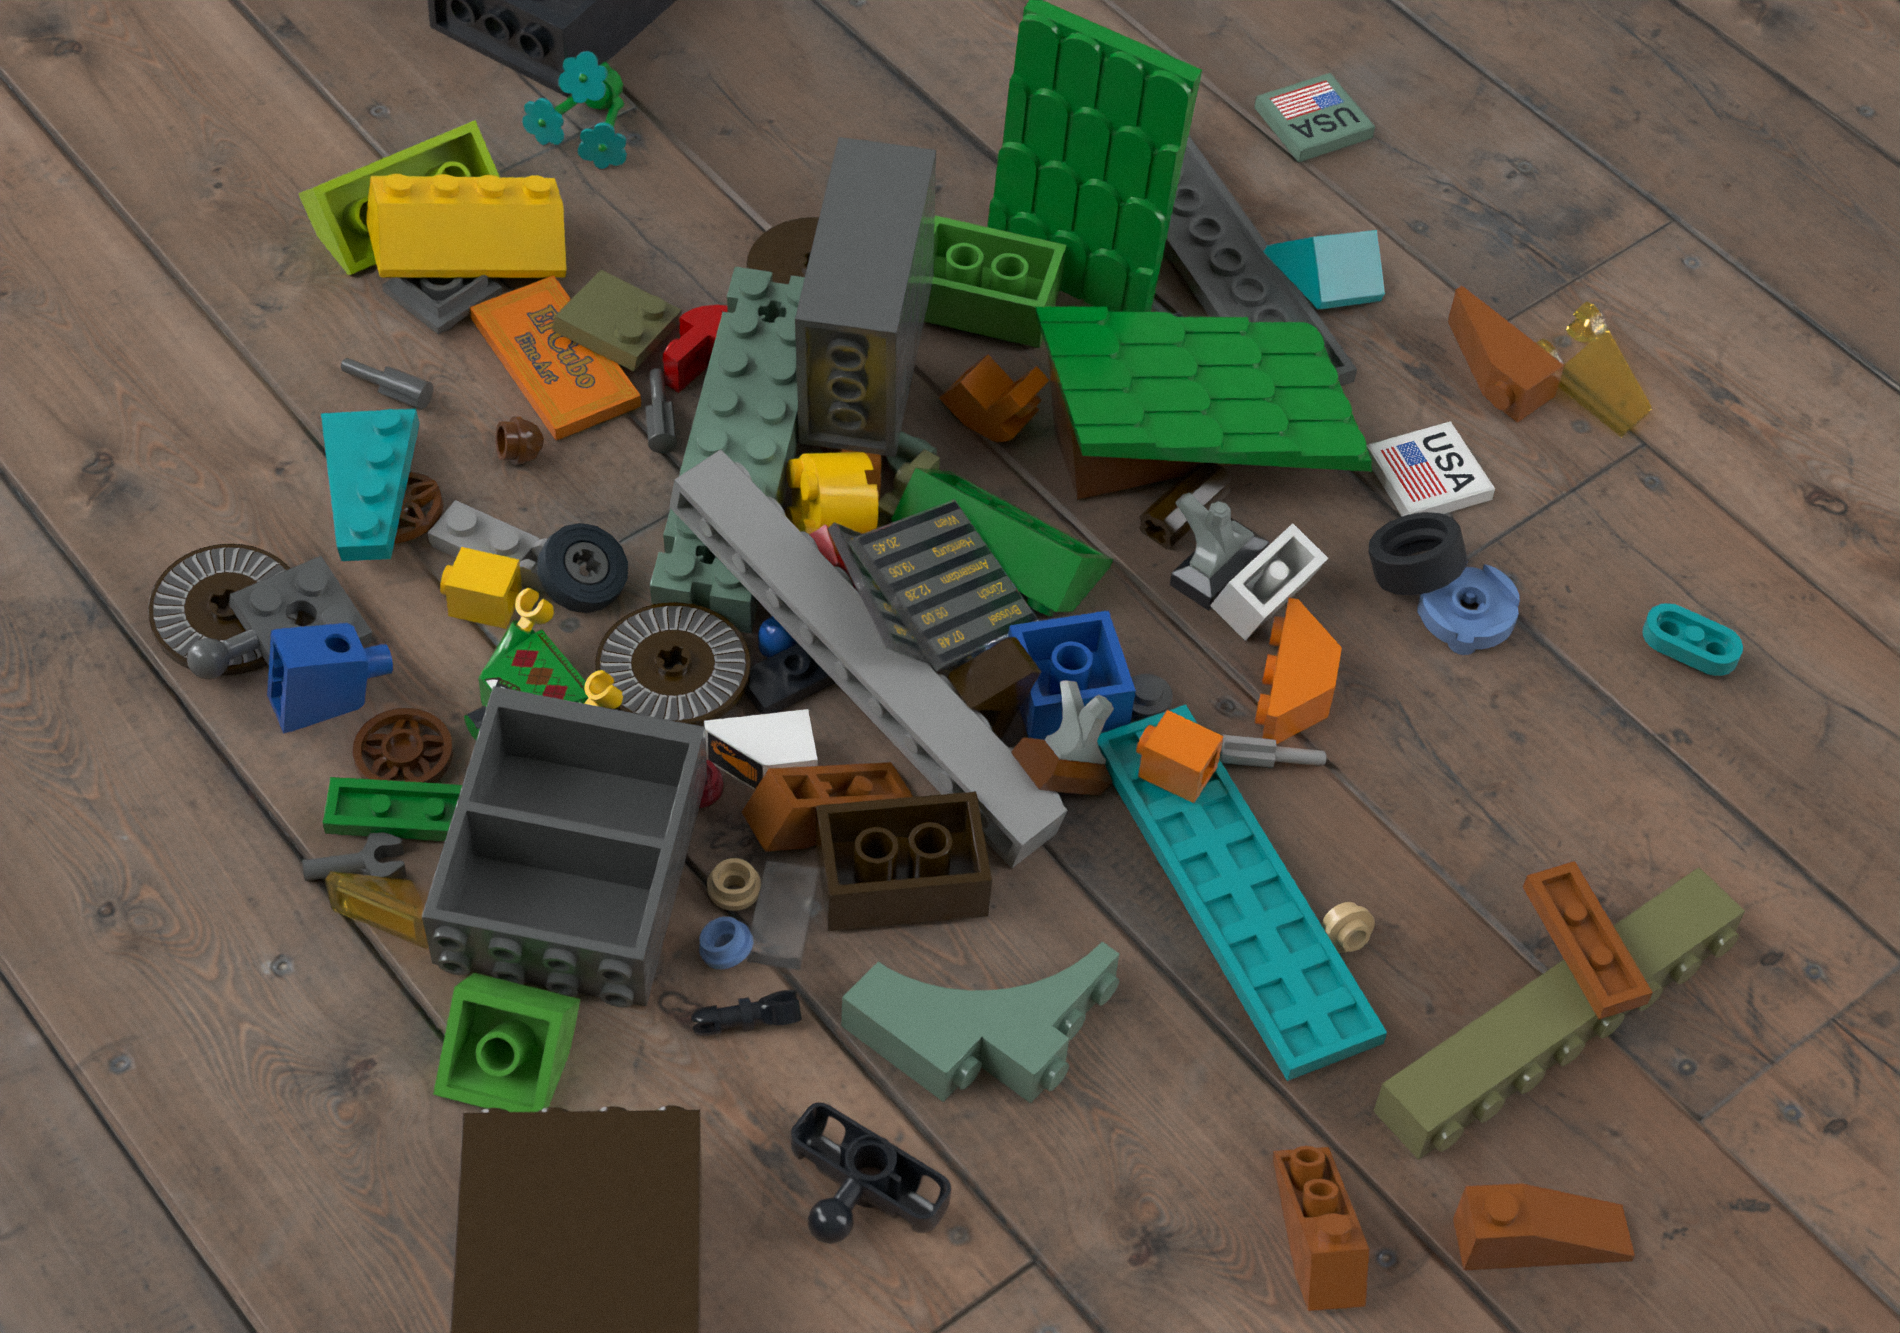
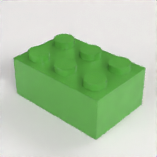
M935 215L933 281L924 322L1040 348L1043 337L1036 319L1035 307L1055 306L1063 281L1066 245Z

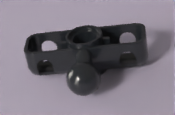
M820 1102L812 1104L791 1130V1149L798 1159H809L816 1164L818 1172L841 1185L833 1198L822 1199L811 1208L808 1216V1228L818 1241L827 1244L843 1241L850 1234L853 1227L852 1210L855 1205L866 1208L876 1207L892 1218L900 1216L911 1223L913 1231L918 1233L932 1231L945 1215L951 1198V1183L944 1175L832 1106ZM829 1117L839 1121L845 1128V1135L841 1145L836 1144L823 1135ZM865 1167H874L879 1169L881 1173L865 1175L859 1170ZM923 1176L930 1177L940 1187V1193L935 1204L917 1194Z

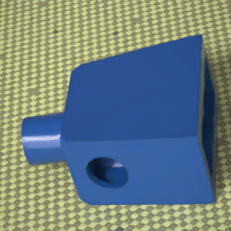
M348 623L271 630L267 696L283 734L360 709L365 704L367 679L393 672V661L388 646L380 644L363 648L354 626Z

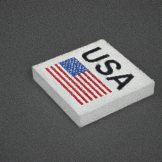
M1451 421L1367 445L1372 459V470L1401 516L1421 512L1445 514L1490 501L1493 498L1494 486Z

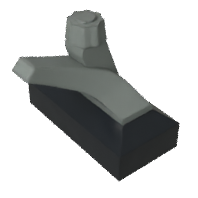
M1191 493L1183 494L1176 501V504L1190 524L1195 534L1197 546L1196 550L1171 573L1170 586L1209 611L1212 608L1210 605L1226 585L1269 546V541L1231 517V508L1228 507L1227 503L1220 501L1212 503L1208 511Z

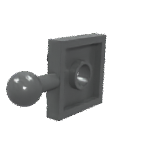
M319 556L230 594L229 606L246 631L223 642L213 638H203L196 641L188 651L187 663L190 670L196 676L203 679H214L221 676L227 670L230 660L258 649L269 665L271 630L305 627L292 624L287 619L289 614L296 611L307 612L315 619L313 623L307 626L348 623L354 626L362 646L371 643L372 631L322 556Z

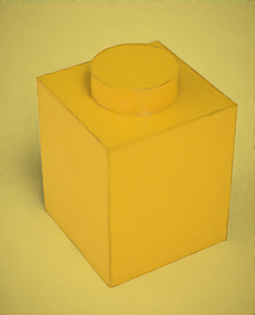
M461 547L453 566L447 565L445 567L440 583V592L446 595L448 616L507 629L516 608V598L522 591L519 559Z

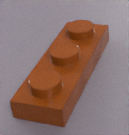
M1569 862L1527 875L1523 889L1598 1019L1600 1020L1647 1005L1653 992L1576 862Z

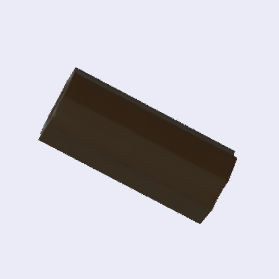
M1206 462L1198 465L1179 479L1139 516L1141 520L1139 529L1144 535L1165 549L1172 547L1191 529L1176 501L1183 494L1191 493L1209 511L1212 503L1221 502L1231 492L1229 487L1231 478L1223 466Z

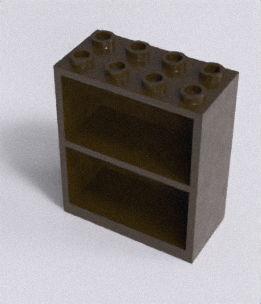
M670 1105L660 1107L657 1110L628 1111L622 1107L608 1106L598 1111H568L560 1107H548L539 1112H510L502 1108H488L478 1113H463L450 1333H701L702 1151L700 1110H686L680 1106Z

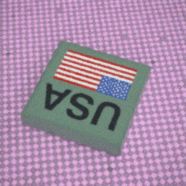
M1331 73L1256 96L1254 108L1298 162L1373 138L1375 126Z

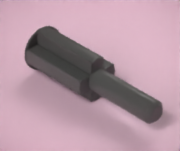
M345 358L341 362V370L343 372L379 385L378 393L419 409H424L432 398L433 384L390 366H386L383 372L349 358Z
M653 369L650 371L652 405L645 406L648 446L656 453H667L674 450L677 446L674 404L672 401L666 402L664 372L661 369Z

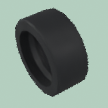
M1421 512L1402 516L1379 528L1369 540L1368 552L1375 579L1383 590L1393 594L1418 595L1430 593L1449 585L1459 578L1467 567V553L1460 525L1454 518L1442 513ZM1427 551L1419 555L1408 556L1416 552Z

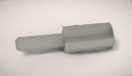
M1222 734L1224 737L1219 757L1222 763L1268 768L1274 767L1275 762L1323 766L1326 763V753L1321 750L1276 746V740Z

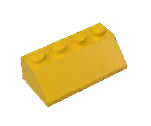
M402 174L370 177L366 224L380 277L479 278L482 275H487L488 278H547L553 275L555 278L566 277L564 207L555 178H544L537 175L526 178L498 177L495 175L453 177L446 174H439L434 177L405 176Z

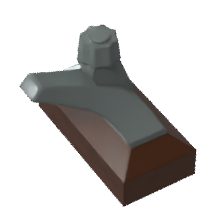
M1060 681L1063 711L1060 728L1052 735L1047 736L1045 740L1023 737L1011 753L1039 790L1101 796L1113 781L1105 766L1106 759L1099 750L1097 740L1105 721L1114 710L1111 702L1099 694L1084 706L1077 682Z

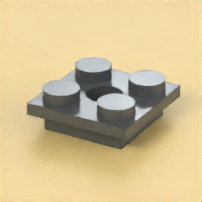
M482 275L479 278L393 277L382 284L383 292L438 335L450 330L457 322L470 315L471 306L502 294V286L493 279L488 278L487 275Z

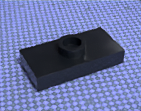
M797 643L751 666L749 682L744 693L761 714L777 713L836 682Z

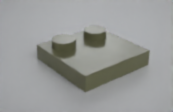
M600 270L555 315L552 331L635 371L679 324L682 309Z

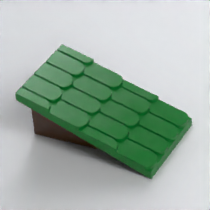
M1029 0L1024 7L1023 19L1018 28L1014 72L1009 80L1003 142L998 152L994 196L989 205L987 227L1066 245L1063 281L1060 291L1079 300L1082 298L1085 303L1094 307H1107L1108 312H1151L1202 69L1044 0Z
M1035 307L1036 319L1048 352L1055 433L1077 500L1182 477L1204 462L1215 463L1223 467L1242 464L1372 472V459L1367 449L1365 437L1355 421L1351 404L1345 397L1338 380L1337 370L1331 363L1325 349L1324 339L1317 327L1309 323L1249 322L1248 317H1176L1167 312H1108L1107 307Z

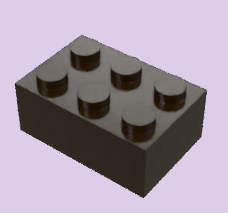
M976 791L816 805L815 843L828 931L988 916L992 877Z

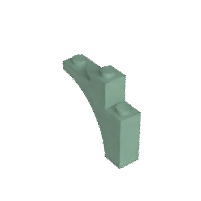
M1102 941L1087 956L1053 976L1034 983L997 990H961L931 985L906 977L887 968L878 961L842 997L841 1026L942 1102L957 1087L961 1090L966 1089L977 1077L982 1067L1026 1101L1032 1103L1044 1089L1052 1091L1061 1083L1069 1069V1064L1066 1062L1069 1041L1081 1029L1086 1018L1085 1014L1095 1003L1099 1006L1104 1005L1117 989L1119 978L1116 977L1120 953Z

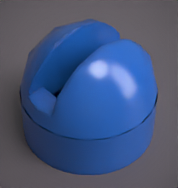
M773 616L767 618L758 631V648L767 658L798 643Z

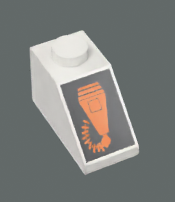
M808 709L704 721L706 759L756 790L769 768L817 766L818 759Z

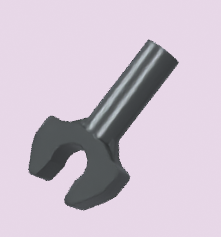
M383 832L371 833L368 835L367 843L359 853L302 860L305 881L362 874L373 883L374 889L389 888L406 877L405 864L403 861H390L387 863L378 861L385 857L392 858L403 855L402 839Z

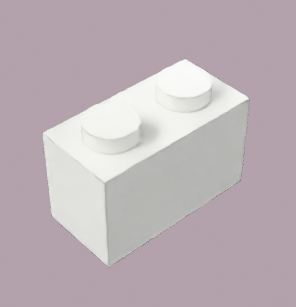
M1291 524L1226 585L1210 606L1246 641L1288 602V598H1292L1310 581L1328 560V557L1294 524Z

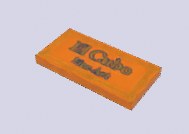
M553 275L471 306L470 316L475 326L553 438L557 441L641 407V395L618 363L552 331L555 315L571 300Z

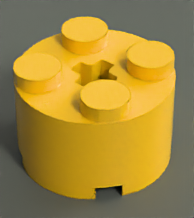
M864 452L804 453L799 458L789 459L786 477L788 486L792 488V506L786 507L785 516L800 532L804 531L808 534H811L825 524L841 537L844 536L838 525L864 536L875 532L878 523L877 484H867L864 470H873L869 457Z

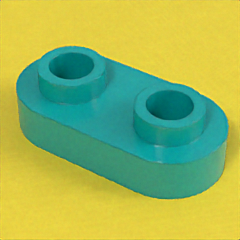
M1664 603L1654 606L1649 611L1642 629L1643 638L1652 649L1709 675L1722 676L1731 673L1736 668L1743 652L1742 640L1736 632L1676 604Z

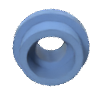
M719 917L712 920L703 928L699 938L700 955L704 962L714 969H728L738 965L749 955L753 947V936L749 928L732 917Z

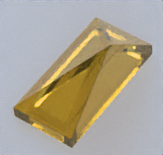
M333 871L329 873L325 881L331 910L422 948H428L422 920L425 906L412 880Z

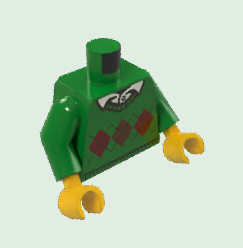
M526 588L518 594L515 607L521 618L519 621H512L478 678L482 706L464 715L467 729L475 740H477L493 686L609 709H615L622 703L623 694L621 690L613 686L614 677L603 670L592 673L585 681L542 629L537 632L532 629L535 624L542 625L547 623L554 614L553 605L546 599H542L538 603L537 608L532 611L534 604L539 599V593L532 588Z

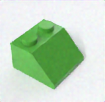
M473 973L454 987L433 1095L487 1109L502 1108L510 1112H539L544 1108H548L570 1053L581 999Z

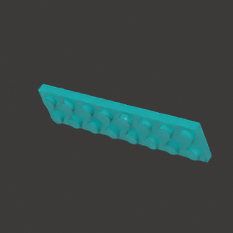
M1187 705L1169 710L1197 723ZM1165 712L1101 733L1097 743L1100 752L1106 759L1105 766L1114 787L1286 1080H1292L1384 1044L1387 1035L1386 1029L1220 759L1217 769L1195 803H1192L1138 777L1142 756L1136 753L1139 739L1148 725L1157 726Z

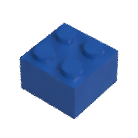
M1109 610L1010 625L1008 637H1017L1041 670V674L1020 707L1028 738L1045 740L1047 736L1052 735L1060 728L1063 719L1060 681L1067 680L1077 682L1084 706L1098 694L1112 703L1114 710L1105 721L1101 732L1130 724L1136 690Z

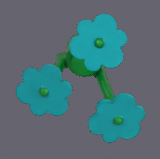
M590 51L580 53L577 58H566L563 62L565 72L559 76L558 84L563 92L572 93V96L555 108L546 98H539L535 102L528 101L524 105L526 115L522 118L523 127L528 133L535 135L536 140L540 144L546 145L550 142L558 145L565 138L564 131L561 128L564 124L562 117L564 113L579 103H585L593 109L608 108L605 123L596 124L593 130L589 128L582 130L580 134L582 142L579 144L577 152L582 159L593 161L594 165L600 169L607 168L609 164L615 166L622 165L627 158V153L624 149L627 140L624 135L615 134L614 130L618 111L624 106V101L619 97L623 91V82L620 75L610 68L606 62L598 65L597 57Z

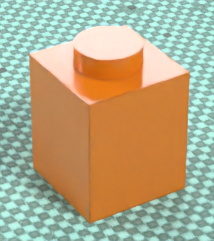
M1167 710L1157 726L1148 725L1139 739L1136 753L1142 756L1138 777L1195 803L1218 767L1224 736Z

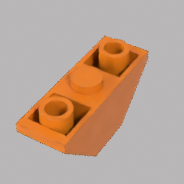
M1288 598L1284 617L1274 616L1269 645L1277 646L1278 652L1277 656L1267 654L1262 684L1270 685L1271 691L1270 695L1260 693L1254 722L1255 724L1264 725L1262 738L1274 739L1276 744L1328 718L1342 650L1337 641L1301 601L1294 598Z

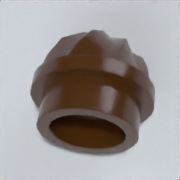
M513 416L510 421H500L497 425L495 436L498 458L500 460H510L513 465H522L524 462L536 459L544 444V438L539 427L530 421L522 419L520 416Z

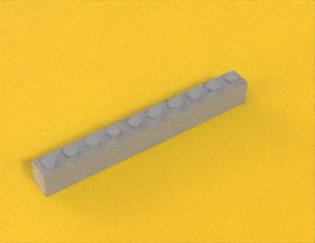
M720 449L674 479L669 506L674 513L941 794L976 791L985 841L1011 868L1015 867L1057 834L1067 813V809L1063 806L1058 793L1038 789L1011 753L1014 748L1007 747L992 732L987 719L978 711H972L956 694L952 683L944 675L937 674L924 661L885 646L860 593L853 587L846 572L839 567H834L819 552L814 539L808 533L800 532L785 516L781 505L774 498L767 497L752 482L750 474L742 464L733 462Z

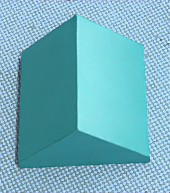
M1377 230L1297 239L1270 244L1264 250L1267 257L1317 309L1382 301L1385 295Z

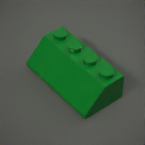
M915 468L890 520L897 524L949 503L956 502L1016 590L1028 596L1026 604L1048 616H1053L1054 612H1073L1109 570L1114 561L1113 558L952 471Z

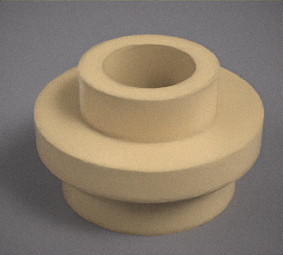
M730 858L723 860L712 870L707 880V892L712 902L718 907L731 911L742 910L754 904L761 892V879L750 863L742 859ZM731 885H738L742 887L736 890L727 889V887Z
M1344 902L1333 907L1322 921V927L1338 953L1353 952L1362 948L1369 941L1375 926L1374 917L1368 909L1357 906L1353 902Z

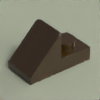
M1008 637L954 669L948 675V679L964 700L963 702L972 711L975 710L981 713L989 722L992 732L1001 740L1041 674V670L1017 637Z

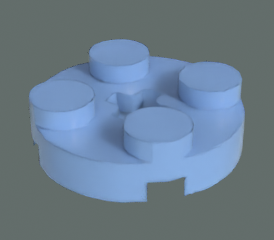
M1484 564L1483 570L1475 567H1466L1460 577L1449 585L1430 593L1421 594L1417 605V613L1427 629L1438 639L1447 643L1454 653L1469 655L1476 649L1494 647L1511 635L1519 615V592L1510 578L1495 567ZM1460 600H1464L1468 604L1476 602L1479 606L1477 610H1469L1460 605Z

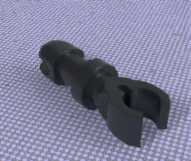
M796 990L777 991L755 1002H750L749 997L738 999V1005L717 1008V1005L702 1007L695 1010L691 1016V1020L697 1023L693 1026L692 1030L699 1036L722 1034L721 1030L742 1027L744 1032L755 1030L754 1024L758 1023L765 1025H787L802 1020Z

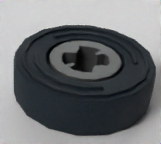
M576 523L562 527L547 539L538 556L537 574L543 590L555 603L569 611L590 613L604 609L621 594L628 579V560L622 546L610 533L595 525ZM578 560L586 562V570L590 572L587 576L579 573L580 566L576 564Z

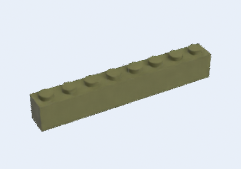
M1700 867L1613 925L1653 992L1647 1005L1637 1007L1639 1011H1644L1661 996L1663 988L1673 981L1677 984L1684 983L1696 973L1705 958L1711 954L1716 958L1721 957L1739 939V934L1736 930L1745 910ZM1562 960L1382 1083L1373 1112L1418 1160L1435 1148L1439 1152L1445 1151L1461 1137L1467 1125L1476 1119L1480 1123L1488 1121L1503 1107L1505 1099L1518 1090L1521 1094H1526L1543 1079L1546 1070L1557 1062L1561 1066L1569 1064L1582 1052L1586 1045L1585 1043L1591 1038L1598 1035L1603 1039L1613 1033L1623 1022L1625 1015L1631 1010L1599 1020L1565 960Z

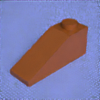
M1460 286L1457 288L1448 324L1483 396L1497 409L1502 410L1518 423L1555 397L1564 364L1465 287Z
M891 762L769 768L741 813L765 852L807 849L816 845V805L913 797V795Z
M1523 1183L1465 1186L1453 1218L1464 1271L1631 1262L1635 1257L1623 1205Z

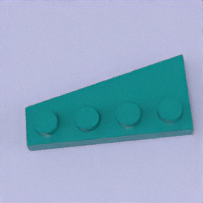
M385 409L321 413L336 545L341 561L391 559L420 425L416 409Z

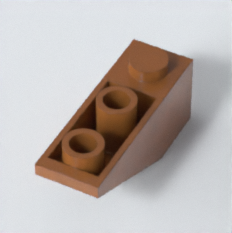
M1301 1146L1293 1150L1273 1151V1163L1294 1272L1307 1310L1366 1307L1370 1249L1329 1147Z

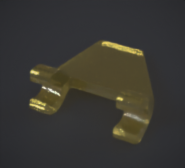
M1586 301L1575 310L1573 316L1577 319L1568 325L1566 332L1579 342L1590 343L1564 364L1558 387L1620 437H1623L1650 413L1652 406L1612 337L1601 312L1596 306ZM1542 338L1537 342L1539 346L1563 363L1558 351L1549 341Z

